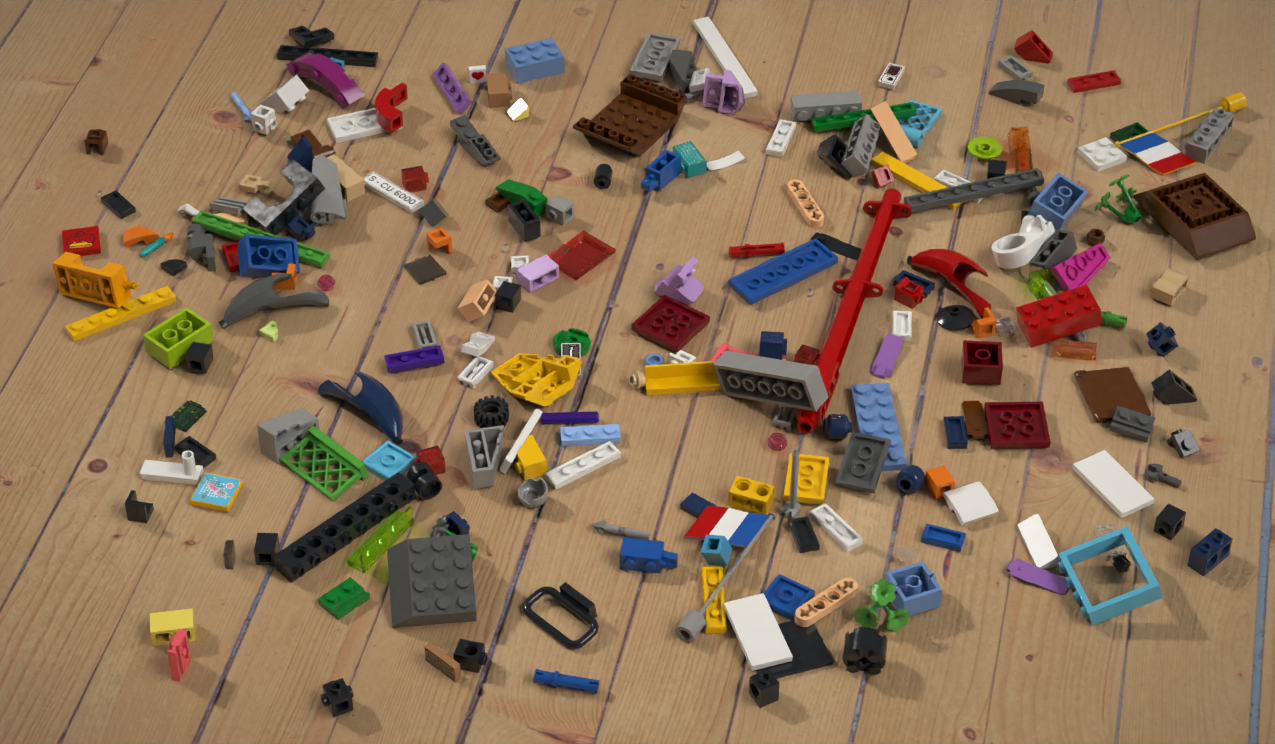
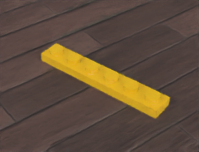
M168 286L127 301L120 308L112 307L66 325L65 329L73 342L174 303L176 302V296Z

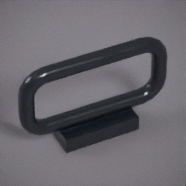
M566 582L559 587L560 592L553 587L545 586L536 590L525 600L523 604L524 614L570 649L583 647L598 633L599 626L595 619L597 617L595 604ZM543 595H550L588 623L590 629L580 639L571 640L532 611L531 606Z

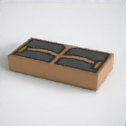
M430 642L424 646L425 660L455 683L461 679L460 664Z

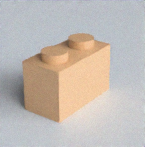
M488 279L476 283L470 287L457 309L468 322L483 317L494 301L497 290Z

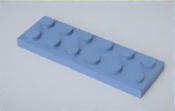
M889 383L851 385L850 392L859 433L891 440L882 471L903 470L907 463Z

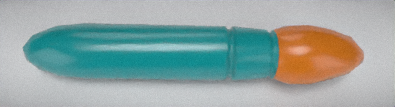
M174 233L164 234L160 239L143 249L139 256L145 257L164 243L169 242L173 238Z

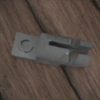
M199 224L189 225L187 227V243L190 257L194 261H204V265L208 264L209 272L216 271L212 234H205L204 227Z

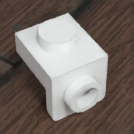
M682 350L676 355L673 353L668 355V364L696 362L695 356Z

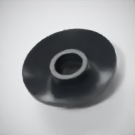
M949 305L937 313L938 324L949 330L965 329L974 321L973 311L963 305Z

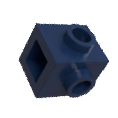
M1161 322L1146 333L1150 348L1163 357L1178 347L1174 337L1176 335L1175 331L1170 326L1167 327Z

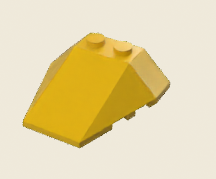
M518 353L492 370L491 375L513 396L546 407L551 405L557 398L566 395L574 387L582 360L570 355L554 358V355L548 354V358L539 357V354Z

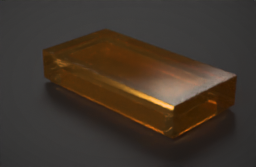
M1058 339L1057 357L1096 360L1097 343Z

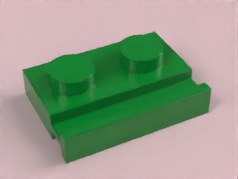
M349 577L319 597L318 603L339 620L369 600L370 593L364 591L361 585Z

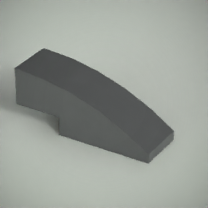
M1025 80L1002 81L996 83L989 91V94L1019 105L1023 100L1037 104L1043 97L1045 85Z

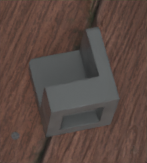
M436 198L419 210L432 227L449 215Z

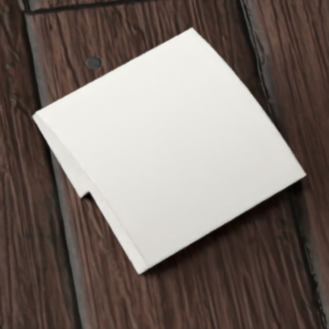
M979 481L943 493L950 511L955 512L961 526L997 515L999 512L992 497Z

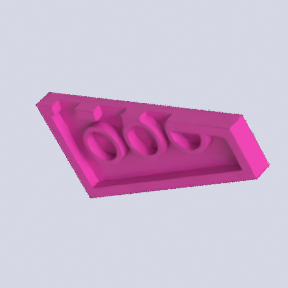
M1099 243L1050 268L1064 291L1086 285L1111 257L1103 245Z

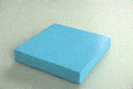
M387 440L362 462L366 464L369 472L386 481L397 472L403 475L417 463V457Z

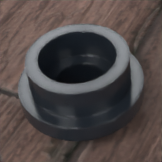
M1119 553L1117 556L1114 555L1112 557L1114 561L1112 564L1120 572L1123 570L1128 572L1130 570L1129 567L1132 564L1123 554Z

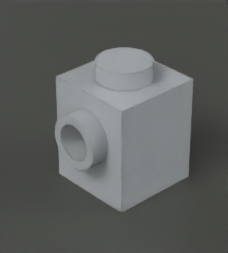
M556 195L546 203V218L564 226L574 217L573 202Z

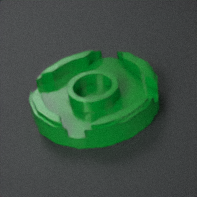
M570 328L565 332L564 330L559 331L553 339L554 351L560 356L561 343H580L581 356L589 352L591 347L589 335L580 329Z

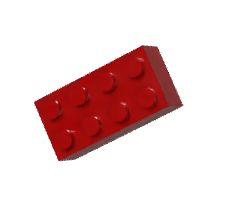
M1087 285L1016 307L1017 322L1031 348L1102 325L1101 309Z

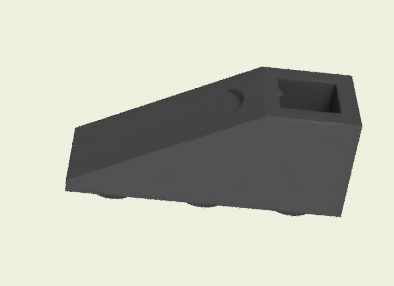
M672 50L670 74L681 93L685 95L686 89L690 85L695 58H692V51Z

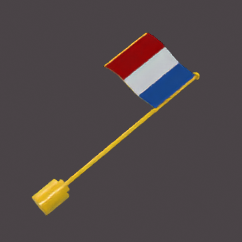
M1238 92L1222 98L1217 108L1233 113L1246 108L1247 100L1243 93ZM1214 109L1121 142L1116 141L1115 147H1121L1133 154L1146 166L1161 175L1196 164L1197 161L1186 156L1170 142L1155 133L1207 115Z

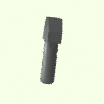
M1148 464V469H1145L1144 476L1151 483H1154L1156 480H1162L1175 487H1180L1182 484L1181 480L1163 473V466L1160 464Z

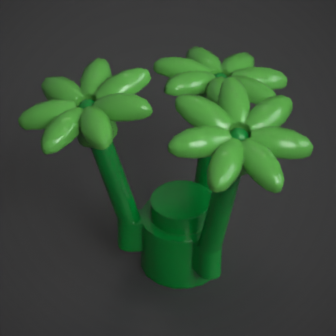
M1130 174L1121 176L1109 184V187L1117 183L1118 187L1122 189L1121 194L1116 195L1115 198H1117L1116 203L1123 201V203L1127 202L1129 204V207L1124 210L1125 215L1117 211L1107 201L1111 196L1110 192L1101 197V201L1096 204L1095 211H1100L1103 206L1119 216L1124 223L1129 221L1130 224H1134L1142 218L1141 213L1132 201V194L1137 190L1132 187L1126 190L1123 180L1129 177Z

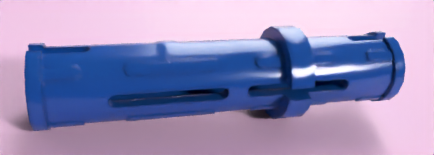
M536 669L533 683L552 685V688L564 687L597 694L600 680L560 674V671L548 672Z

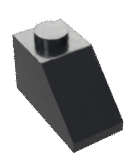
M1170 369L1151 382L1154 396L1159 401L1162 400L1168 405L1197 401L1192 386Z

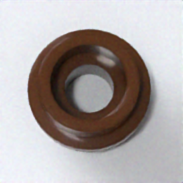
M1100 229L1090 230L1087 234V241L1093 245L1102 244L1105 241L1104 232Z

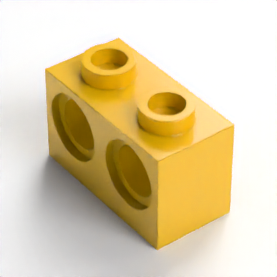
M737 476L729 490L728 506L756 514H768L774 502L775 486Z

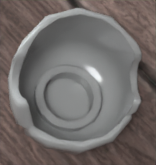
M529 478L518 489V499L526 507H539L548 498V485L542 478L539 480Z

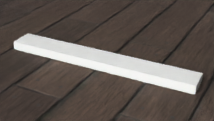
M705 17L693 20V25L723 71L725 69L730 70L743 87L744 98L757 96V89L711 19Z

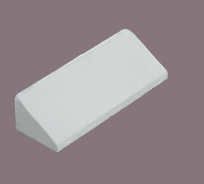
M1039 514L1033 515L1019 523L1017 527L1035 566L1041 569L1057 567L1058 554Z

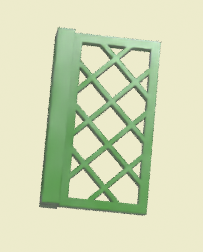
M311 426L307 430L308 435L280 458L282 464L332 502L359 479L364 481L369 477L365 463L315 426ZM309 442L314 445L311 450H303V447ZM317 454L327 455L326 459L316 460ZM313 455V460L302 461L303 456ZM299 456V462H289L288 460L291 457ZM338 463L340 465L339 469L329 470L330 464ZM326 464V470L315 471L316 465ZM312 466V471L303 472L302 467ZM339 474V480L328 481L329 475ZM343 474H353L350 479L342 480ZM315 476H325V481L316 482ZM328 486H338V489L330 493Z

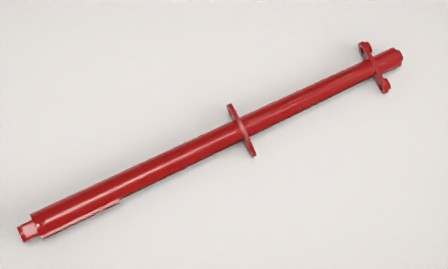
M887 189L881 201L870 200L864 203L863 211L866 214L874 215L875 218L850 279L836 280L832 285L833 291L842 294L843 297L815 364L819 368L828 399L816 412L798 408L796 418L798 420V429L802 433L809 434L814 431L815 427L821 426L840 377L839 369L864 299L880 297L883 294V287L871 282L890 225L893 218H908L913 212L909 204L900 203L902 196L896 189Z

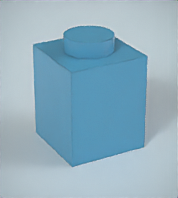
M705 535L701 554L708 565L728 566L732 547L726 537L722 535Z

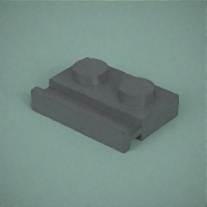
M1117 405L1109 431L1147 443L1155 417Z

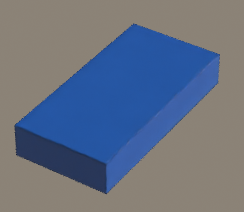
M926 524L921 537V543L961 552L966 533Z

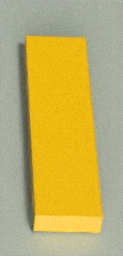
M702 567L704 604L723 580L722 567ZM724 586L704 611L706 634H727Z

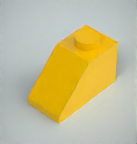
M529 435L517 453V462L515 463L517 473L521 474L525 481L529 478L533 479L543 476L547 472V460L533 435Z

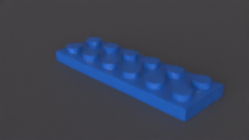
M815 238L730 278L728 285L751 305L837 264L838 257Z

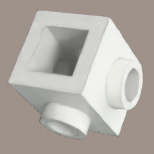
M259 105L251 113L252 129L265 135L274 130L277 126L275 109Z

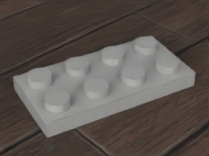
M649 32L629 70V74L654 81H662L670 65L672 50L678 49L680 38Z

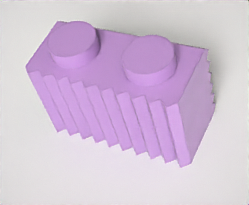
M547 254L540 258H535L533 262L522 265L516 270L517 282L532 293L559 278V265L549 258Z

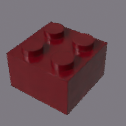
M963 340L961 356L962 383L1001 385L1003 371L1002 342Z

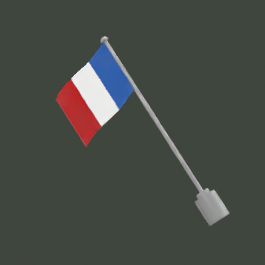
M707 506L685 534L684 539L704 540L705 535H722L726 537L731 546L744 547L746 549L701 610L689 611L678 625L675 632L680 640L692 643L706 624V619L703 615L704 611L771 520L776 518L775 513L771 512L768 515L756 514L720 506Z

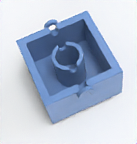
M924 561L886 572L885 580L888 583L894 584L896 588L894 592L896 598L892 603L897 610H907L910 613L909 616L940 607L942 589L936 581L935 573L930 572Z

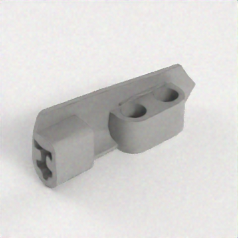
M320 155L313 159L312 174L320 180L325 189L311 202L310 219L316 223L332 224L334 222V215L345 219L336 163Z

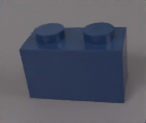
M761 331L759 356L782 360V356H786L787 339H784V332Z

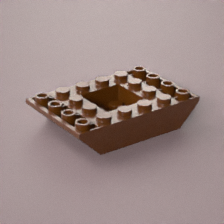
M1206 173L1133 195V198L1196 259L1256 240L1249 213Z

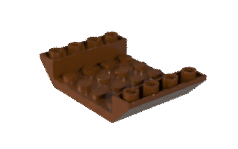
M629 74L620 82L621 93L592 120L582 117L573 125V129L641 157L678 121L687 96L636 75Z

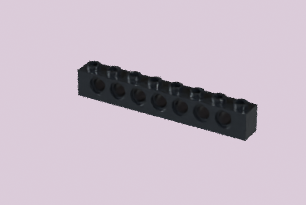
M397 472L275 554L276 570L290 582L302 577L322 561L334 555L344 546L349 545L353 540L365 534L369 529L381 523L391 514L396 513L406 504L412 502L416 498L414 483Z

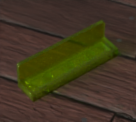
M409 506L403 513L396 510L347 559L348 566L365 573L414 524L413 508Z

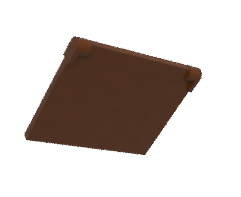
M1129 367L1092 371L1079 370L1074 372L1075 379L1096 423H1105L1106 421L1113 420L1117 405L1151 416V412Z

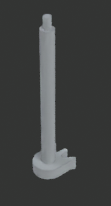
M794 448L792 453L790 501L779 508V514L785 513L784 517L791 516V519H795L801 511V505L797 502L798 448Z

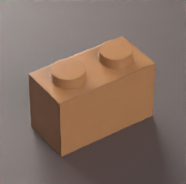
M486 74L489 108L510 107L509 100H512L511 80L507 79V74Z

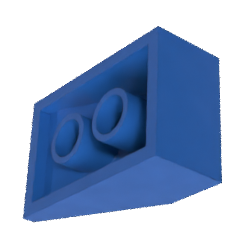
M245 234L237 243L240 277L263 278L271 276L272 273H286L288 264H296L297 274L300 273L297 240L294 238Z

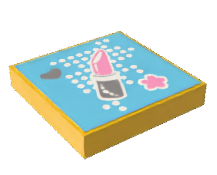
M205 472L190 498V505L229 512L243 485V481Z

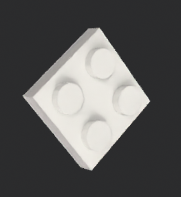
M1106 137L1078 147L1077 153L1097 172L1126 162L1127 155L1115 147Z

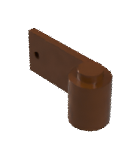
M310 129L291 136L295 145L302 137L307 138L312 146L313 159L320 155L325 157L333 154L336 155L334 148L329 145L322 146Z

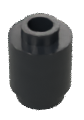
M600 164L595 170L593 182L600 189H606L611 184L613 171L608 164Z

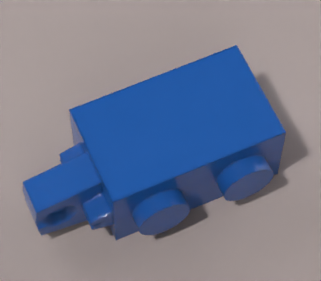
M668 150L662 153L646 167V177L641 182V188L648 192L653 189L662 190L681 173V156Z
M623 537L620 551V569L660 574L661 568H677L678 554L665 551L663 541Z

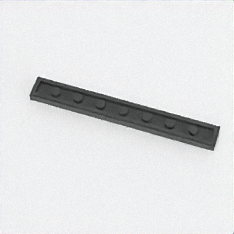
M1035 168L904 197V203L909 204L913 210L912 213L1044 184V177L1039 169Z

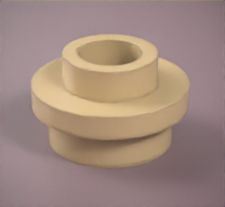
M638 370L633 371L629 377L630 385L635 390L645 386L644 373Z

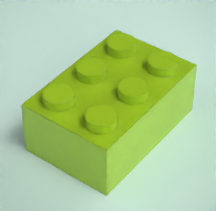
M188 307L143 334L145 351L169 369L186 359V355L193 342L210 344L214 341L212 324Z

